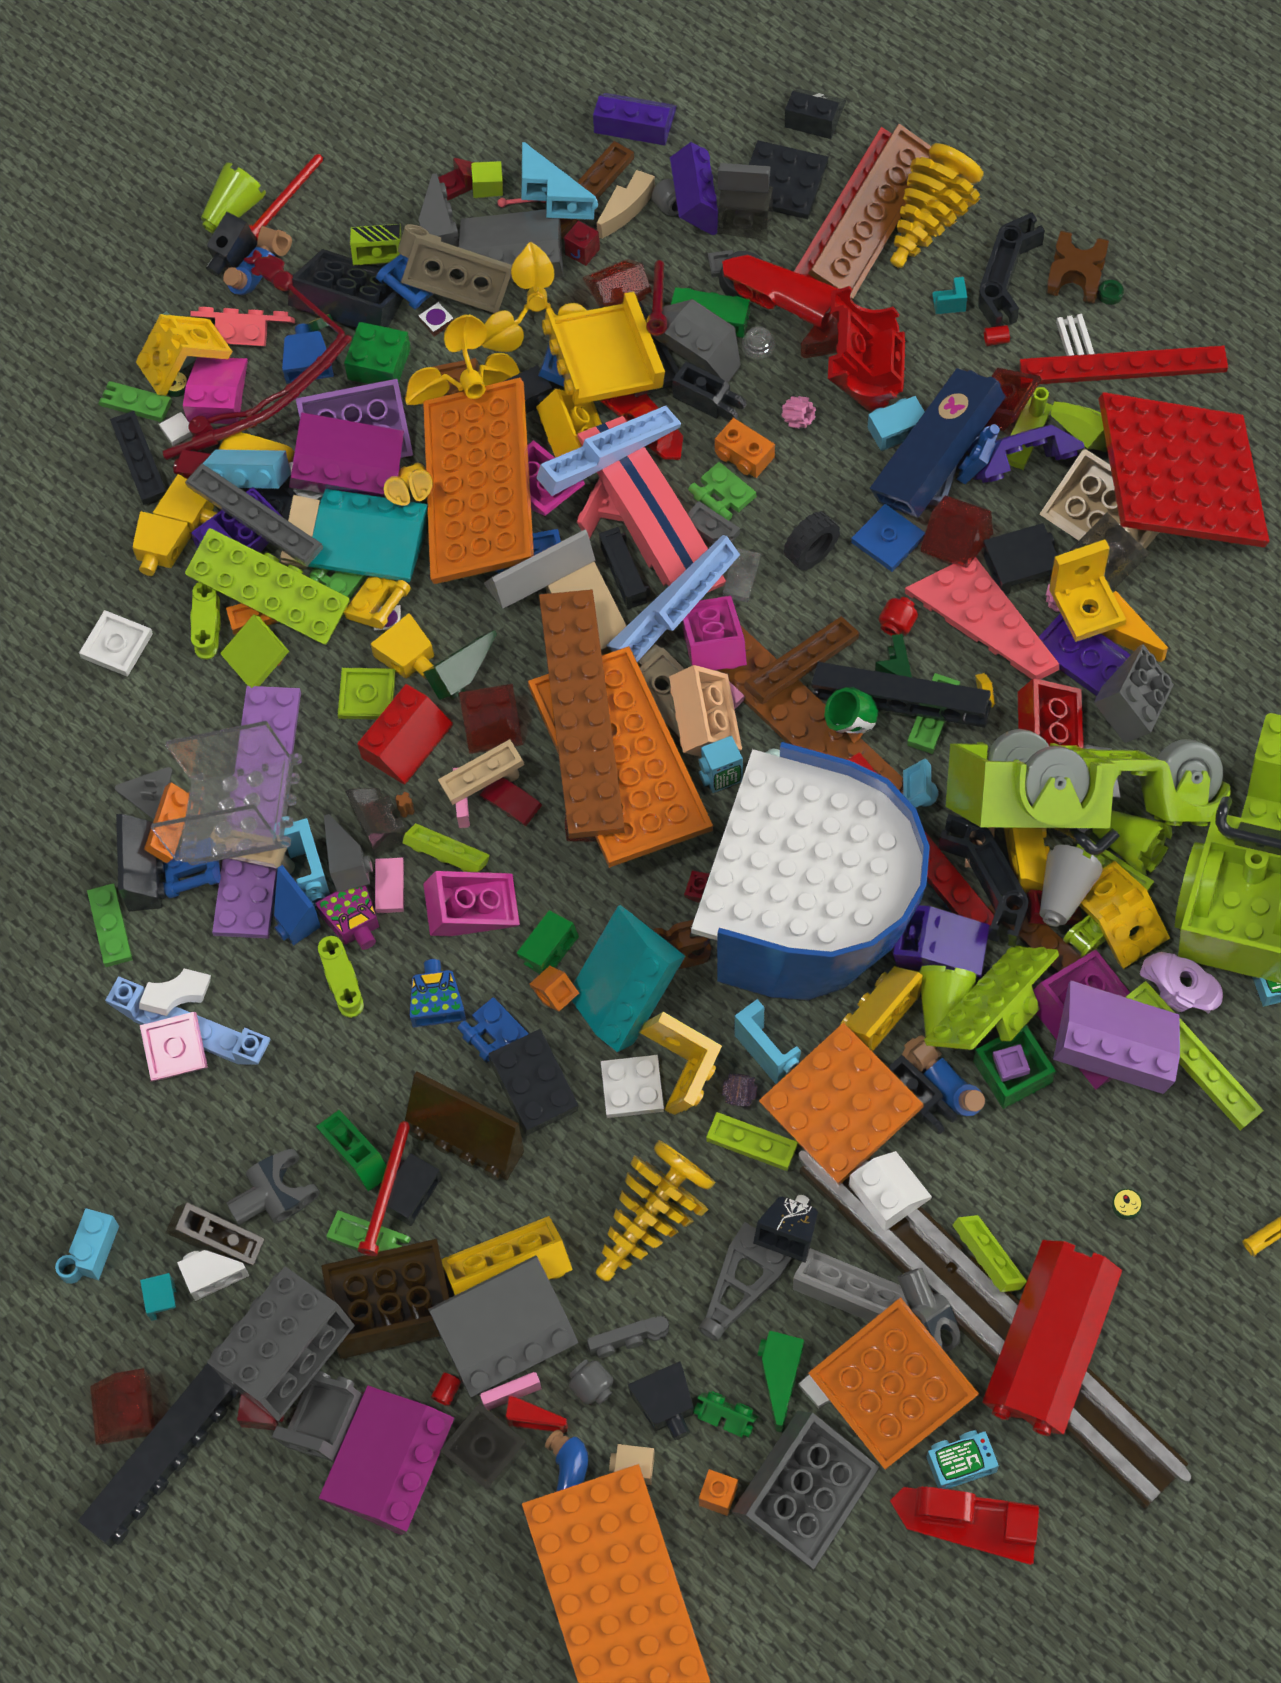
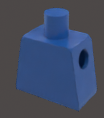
M307 324L297 325L295 327L296 334L287 335L284 339L282 368L286 384L294 381L326 350L321 332H310ZM332 364L316 379L334 377Z

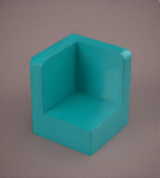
M964 277L954 278L952 290L933 292L935 314L966 312L967 292Z
M170 1273L140 1280L146 1314L151 1321L157 1320L156 1313L176 1307L174 1292H176L175 1283Z

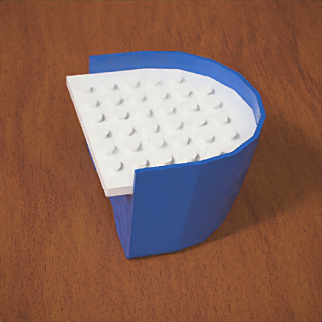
M785 742L781 743L780 757L752 749L691 928V933L717 940V981L772 998L811 1000L844 989L892 950L918 908L927 884L930 846L916 808L888 778L850 760Z

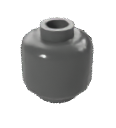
M670 178L664 179L655 186L652 192V200L662 213L667 216H674L679 214L674 181Z
M586 1359L569 1374L571 1378L569 1382L570 1389L585 1405L592 1404L595 1401L600 1405L612 1394L609 1388L613 1384V1377L599 1361L593 1360L589 1362Z

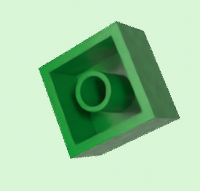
M359 322L344 362L347 380L373 384L397 379L399 383L411 349L408 332Z
M1027 1025L1011 1041H1001L1000 1037L975 1050L973 1062L1002 1109L1053 1082L1056 1071ZM1021 1044L1030 1068V1074L1002 1082L992 1056L993 1052Z

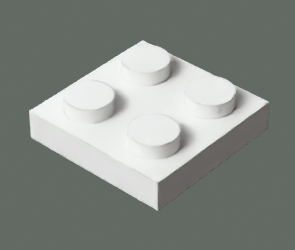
M104 610L79 654L82 659L128 677L153 633L151 628Z
M658 1055L601 1061L607 1118L664 1112Z

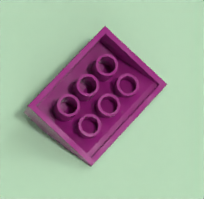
M301 412L289 488L323 494L325 489L386 498L383 490L386 480L391 476H398L404 431Z
M1096 949L1042 981L1033 990L1039 1006V1011L1036 1014L1056 1040L1070 980L1122 997L1130 994ZM1079 1068L1095 1090L1113 1079Z
M367 1385L318 1499L394 1533L403 1535L409 1528L454 1421V1417L427 1405Z

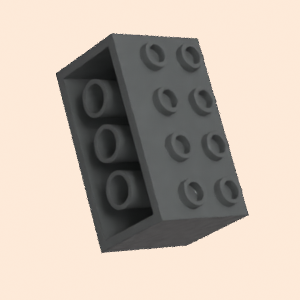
M285 1266L281 1272L272 1277L264 1293L252 1302L250 1310L242 1320L233 1325L230 1335L213 1350L211 1358L207 1363L227 1384L276 1421H279L355 1325L336 1302Z

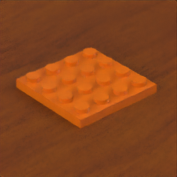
M844 1022L759 1100L760 1104L838 1185L845 1181L850 1174L859 1168L924 1107V1104Z
M901 1297L808 1373L884 1469H887L979 1394Z

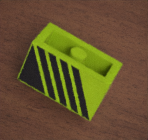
M401 224L351 227L350 246L353 265L389 263L399 256L398 246L402 237Z

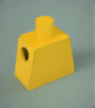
M178 474L153 511V514L187 522L190 532H192L217 513L212 511L214 504L188 488L185 483L187 479Z
M140 512L133 542V551L136 559L142 561L139 567L141 573L153 576L158 565L172 568L191 538L188 523Z
M409 613L371 643L373 656L389 668L395 669L404 678H408L417 671L426 679L423 672L434 666L429 661L434 657L432 644Z

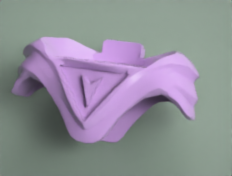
M1158 952L1144 960L1140 975L1157 985L1160 990V997L1170 1008L1177 1012H1183L1194 1007L1210 1013L1211 1010H1215L1221 1005L1223 991L1220 983L1194 961L1166 952ZM1180 977L1192 978L1191 986H1184L1180 981Z

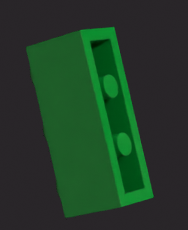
M675 287L671 305L693 299L734 326L736 337L744 338L750 315V299H744L739 296L720 295L715 292L696 291L691 288Z

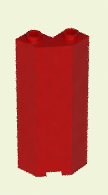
M1042 1240L982 1401V1403L993 1410L992 1414L1003 1420H1009L1010 1417L1023 1418L1033 1426V1431L1044 1436H1050L1051 1433L1064 1435L1122 1270L1105 1256L1093 1252L1092 1257L1074 1251L1076 1245L1065 1241Z

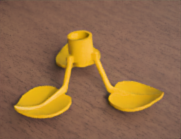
M529 242L516 257L511 268L513 281L520 288L529 289L527 304L524 305V309L516 320L506 310L492 314L484 324L487 329V337L482 346L498 352H512L519 348L524 338V332L518 324L523 320L529 309L540 312L550 308L553 317L587 311L582 305L568 303L559 309L558 315L554 313L551 305L547 303V292L544 289L553 282L554 268L546 253L532 242Z
M470 314L462 315L454 319L444 333L446 348L450 352L462 350L467 369L462 372L460 383L447 374L441 376L437 368H422L416 371L409 379L405 402L407 405L423 404V401L442 397L449 390L448 381L455 385L459 391L464 390L468 398L477 399L485 393V386L502 382L519 374L520 371L513 358L505 353L489 355L485 365L479 366L478 372L473 370L467 349L480 347L486 340L487 329L480 319Z

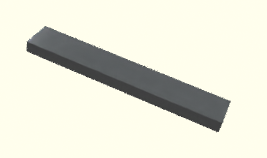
M201 464L185 481L188 488L305 567L323 549L322 543L204 464Z

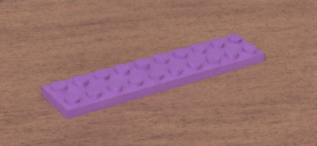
M247 686L227 828L282 839L283 834L280 826L284 825L301 697L300 688L260 686L251 688ZM223 857L220 874L221 881L219 882L212 931L213 935L269 939L277 869Z

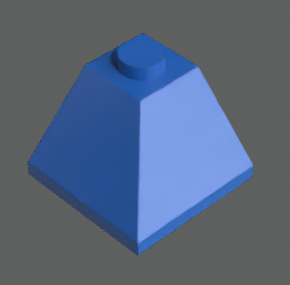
M281 865L277 869L274 910L277 926L274 928L283 941L289 939L294 946L321 926L314 905L285 867Z

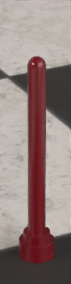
M661 260L656 261L654 264L652 314L647 317L646 322L647 331L654 336L662 335L667 329V318L662 314L664 262Z

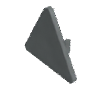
M166 767L120 783L115 786V790L154 820L164 788L170 783L172 768Z

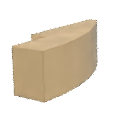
M636 170L627 188L617 185L597 221L599 238L603 239L614 233L642 210L652 196L655 188V176Z

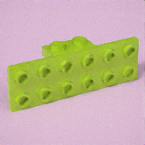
M211 528L206 532L185 571L188 577L323 645H327L350 602L349 597L303 575V571L290 564L287 567L279 563L277 557L269 553L263 555Z
M1010 947L992 968L978 980L971 991L964 995L963 999L948 1012V1015L933 1028L932 1032L924 1039L926 1046L972 1050L995 1025L1001 1041H1011L1039 1011L1038 1001L1032 984L1059 956L1058 950L1046 949L1045 947Z

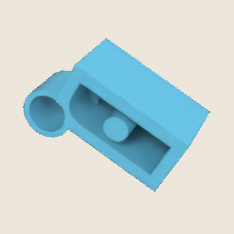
M85 1209L69 1250L71 1255L62 1256L56 1262V1272L64 1282L69 1284L76 1283L82 1276L99 1280L119 1228L112 1215ZM67 1265H76L75 1270L71 1274H63V1270Z

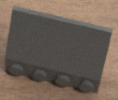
M546 209L461 219L459 248L512 265L526 245L532 242L549 257L554 268V278L564 277L560 218H546ZM459 269L460 276L463 278L464 273ZM512 275L510 276L509 282H514L512 279ZM478 277L474 280L477 286L488 285V280L484 277Z
M536 1255L428 1309L470 1397L578 1343L569 1320Z
M797 1411L731 1512L754 1531L811 1569H814L879 1466L814 1413Z

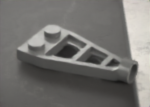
M744 1222L729 1245L707 1315L698 1327V1330L703 1335L714 1341H718L723 1332L780 1279L792 1260L791 1257L753 1244L756 1228ZM742 1259H747L763 1269V1275L754 1284L749 1286L735 1278L737 1265ZM729 1286L744 1294V1298L732 1310L721 1304L722 1296Z

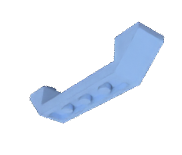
M119 976L105 1000L110 1006L141 1025L191 1013L178 1007H174L167 1016L139 1009V1003L145 991L144 987ZM197 1015L204 1051L236 1064H259L271 1040L269 1037L244 1028L242 1033Z

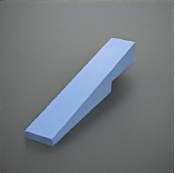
M663 406L584 440L582 447L542 463L537 479L549 494L553 496L680 428L681 422L667 406Z
M722 535L606 645L608 649L614 652L629 646L636 662H638L666 629L673 631L740 556L729 538Z

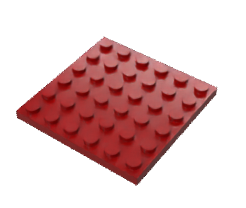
M1102 392L1098 400L1121 527L1265 548L1270 541L1246 425L1242 414Z

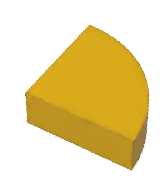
M985 673L975 675L977 688L990 690L989 700L992 703L991 707H994L992 682Z

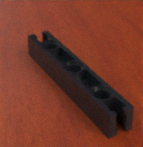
M818 662L811 683L814 689L813 694L820 700L827 701L835 691L845 687H854L870 695L878 710L983 728L986 727L992 705L991 700H989L990 690Z

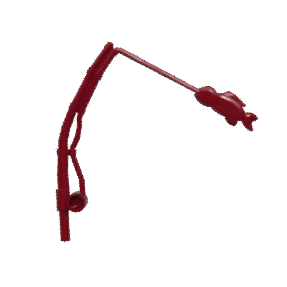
M255 250L252 257L244 258V262L255 265L251 269L253 275H261L279 290L292 291L338 333L336 339L294 381L280 392L262 400L253 409L251 408L244 412L219 414L207 419L204 416L192 418L188 429L194 437L190 441L163 450V456L166 460L179 456L182 450L200 451L219 444L220 440L255 427L257 424L274 416L294 399L298 398L322 372L331 366L332 362L351 342L352 338L350 335H345L342 328L292 286L293 276L291 273L284 271L285 263L280 258L270 254L267 257H262L261 253ZM282 397V398L279 399L276 403H274L272 406H270V407H268L267 409H265L264 411L258 413V412H259L262 408H264L266 405H268L269 403H271V402L274 401L275 399ZM247 417L218 429H214L211 423L223 419Z

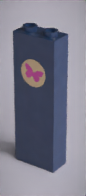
M956 368L871 485L870 490L880 504H886L890 508L918 518L1005 399L1006 396L1000 387L999 381L990 376H980L972 370L965 371Z

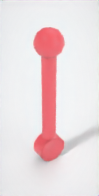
M500 198L498 206L503 208L509 204L537 202V200H521V198L506 200L505 198Z

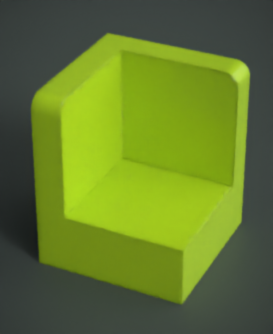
M501 161L472 163L473 197L503 196Z

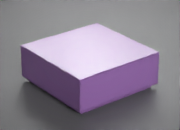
M1021 1044L993 1052L992 1056L1002 1082L1030 1074V1068Z

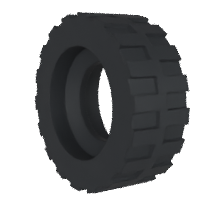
M822 511L807 516L806 519L802 520L787 538L783 550L784 556L800 570L803 569L805 571L813 568L834 548L840 535V527Z

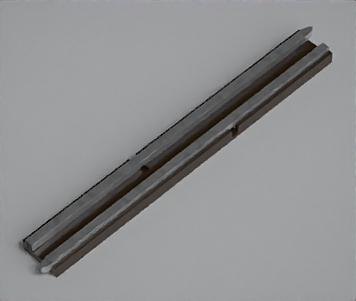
M800 1151L799 1160L803 1165L800 1168V1175L902 1274L916 1268H923L932 1294L943 1295L949 1301L958 1328L986 1356L997 1364L1019 1300L1009 1291L1000 1292L972 1255L970 1257L966 1256L962 1251L963 1247L921 1206L884 1232L849 1187L850 1176L838 1185L806 1151ZM869 1157L860 1167L872 1159ZM1087 1368L1065 1432L1144 1509L1176 1478L1183 1483H1188L1191 1480V1475L1186 1469L1188 1463L1092 1370Z

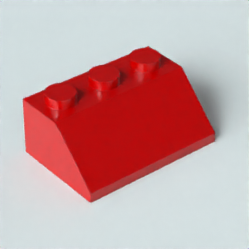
M1033 678L1017 692L1018 729L1029 730L1040 735L1049 746L1050 743H1056L1058 745H1076L1083 748L1081 689Z
M405 684L357 745L363 760L405 785L453 726V723L428 696Z

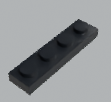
M135 411L111 418L112 427L143 505L162 499L166 490Z

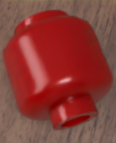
M906 597L889 599L878 618L881 630L890 636L896 634L908 635L918 618L914 602Z

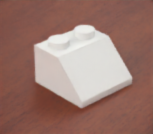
M896 1151L873 1158L850 1174L849 1187L884 1232L932 1198Z

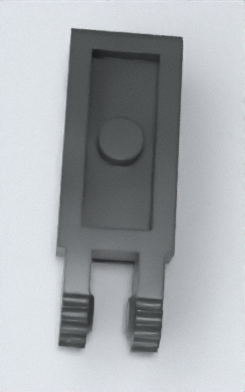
M665 1316L652 1317L590 1337L587 1340L590 1356L598 1355V1358H605L614 1354V1349L625 1345L627 1349L638 1347L643 1344V1339L646 1338L654 1342L658 1341L668 1334L669 1321H667Z

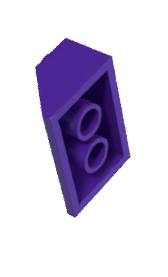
M604 93L598 97L593 113L594 133L665 146L677 105Z
M690 142L670 157L679 218L711 235H716L718 208L710 166V155L705 148Z

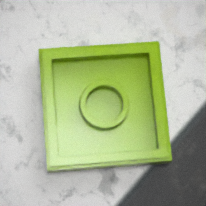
M253 614L220 654L242 680L253 688L254 686H260L288 654L289 650L263 620Z
M342 668L338 719H378L394 699L395 669Z

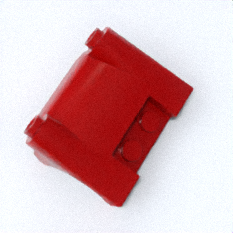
M847 286L831 292V314L839 321L837 323L839 333L838 344L836 345L837 354L830 356L828 360V380L872 413L878 408L887 407L889 400L897 398L898 393L903 392L905 332H900L896 320L899 317V313L894 307L879 310L860 307L852 301L850 297L852 288Z

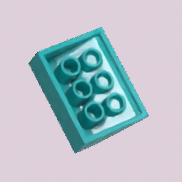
M325 489L318 508L312 536L322 543L323 549L308 566L410 582L428 530L427 504L410 502L408 505L401 506L383 497Z
M619 905L573 983L579 994L572 999V1002L595 1035L616 1052H619L635 1043L644 1022L648 1021L684 960L685 955L623 906Z

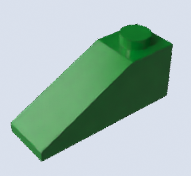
M340 1110L316 1126L351 1173L368 1192L382 1182L387 1165L380 1153Z
M769 1330L768 1338L761 1339L757 1356L762 1357V1370L775 1429L778 1432H782L804 1348V1339Z

